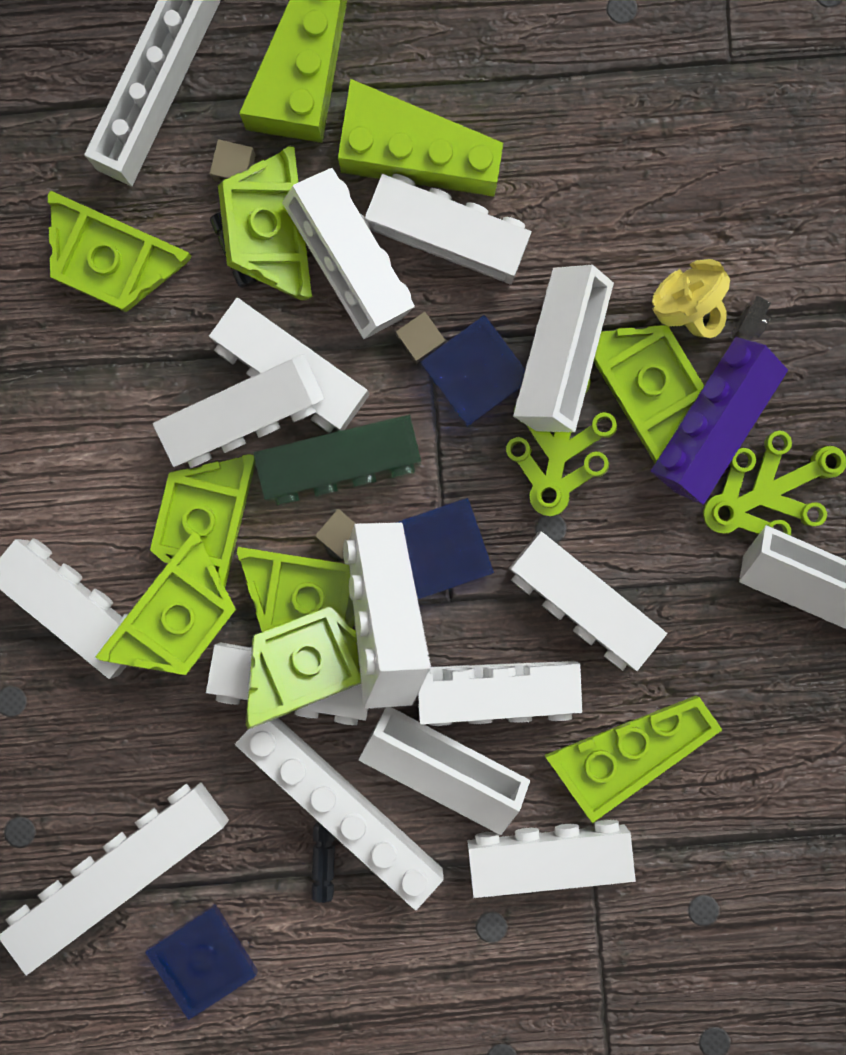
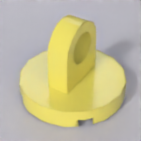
M712 259L697 260L689 264L692 269L684 273L680 269L674 271L659 285L652 299L653 311L662 324L667 326L685 325L694 336L713 338L721 333L726 323V309L722 299L729 290L730 278L720 262ZM710 312L709 322L704 326L703 316Z

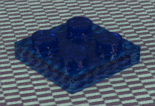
M485 315L421 361L422 367L467 427L519 390L526 371Z
M468 498L396 522L403 525L415 590L419 599L494 573Z
M216 904L149 946L145 951L188 1020L254 978L258 973V969Z

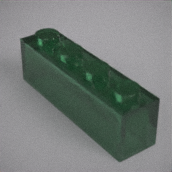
M410 414L253 452L264 499L267 501L275 500L276 506L300 501L298 494L314 491L315 497L338 492L337 485L351 481L354 487L373 484L377 482L376 475L391 472L392 478L416 473L414 466L421 465V457Z

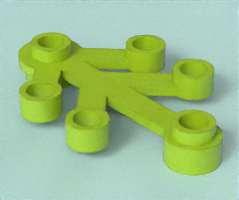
M589 377V381H588V385H587L585 394L587 393V391H588L589 388H590V377ZM605 412L596 415L592 425L572 439H570L571 432H555L553 437L549 431H535L527 425L549 458L546 476L531 457V446L525 439L516 437L508 442L506 446L507 455L513 461L518 462L533 485L530 491V502L538 513L544 516H555L562 513L569 504L570 492L591 478L601 477L606 474L609 469L607 457L601 452H592L587 455L582 467L562 478L565 462L601 438H609L615 434L617 423L613 415ZM609 419L612 422V428L608 432H600L597 429V424L600 420ZM517 443H522L526 447L525 453L520 457H515L512 454V448ZM593 458H601L604 461L603 469L598 472L592 471L589 468L590 461ZM547 489H554L556 491L557 497L552 503H545L542 499V494Z
M784 431L773 432L764 441L766 451L752 491L738 497L745 472L753 469L756 464L755 454L750 449L741 448L738 449L729 464L730 470L722 493L711 497L706 502L703 509L704 521L711 530L717 533H730L739 527L759 534L765 525L773 528L777 524L782 527L783 533L791 536V527L786 521L773 520L767 522L745 513L760 505L800 519L806 526H820L827 518L826 508L822 504L816 502L804 504L781 495L817 477L828 479L839 476L846 468L845 454L834 446L820 448L813 453L810 463L774 480L782 454L790 450L792 440L789 434ZM775 436L780 437L784 442V446L780 451L776 450L772 445V440ZM740 453L748 457V465L745 468L740 467L736 462V458ZM828 455H833L836 458L837 464L834 469L828 468L825 463ZM722 506H726L730 510L731 515L727 521L721 520L718 516V510ZM811 507L815 508L819 513V517L815 522L810 521L807 516V512Z

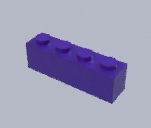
M735 337L651 472L675 493L704 505L788 372V369L766 345Z

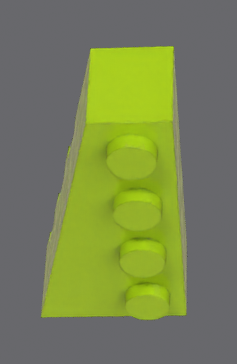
M347 0L289 1L239 114L246 130L323 143Z
M350 79L338 153L341 173L378 179L381 178L382 174L390 177L393 174H400L408 177L417 185L495 197L503 149L502 142Z

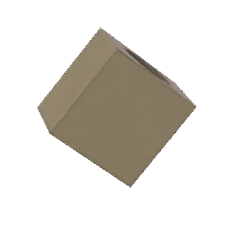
M218 139L210 170L213 181L222 182L237 173L248 170L254 164L256 156L253 147Z
M423 312L396 331V337L416 365L445 345V339L426 312Z
M337 509L315 536L341 559H344V541L350 539L354 524L356 523L340 509Z

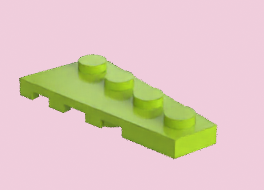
M693 696L544 756L587 817L594 823L721 732L722 728L700 697Z

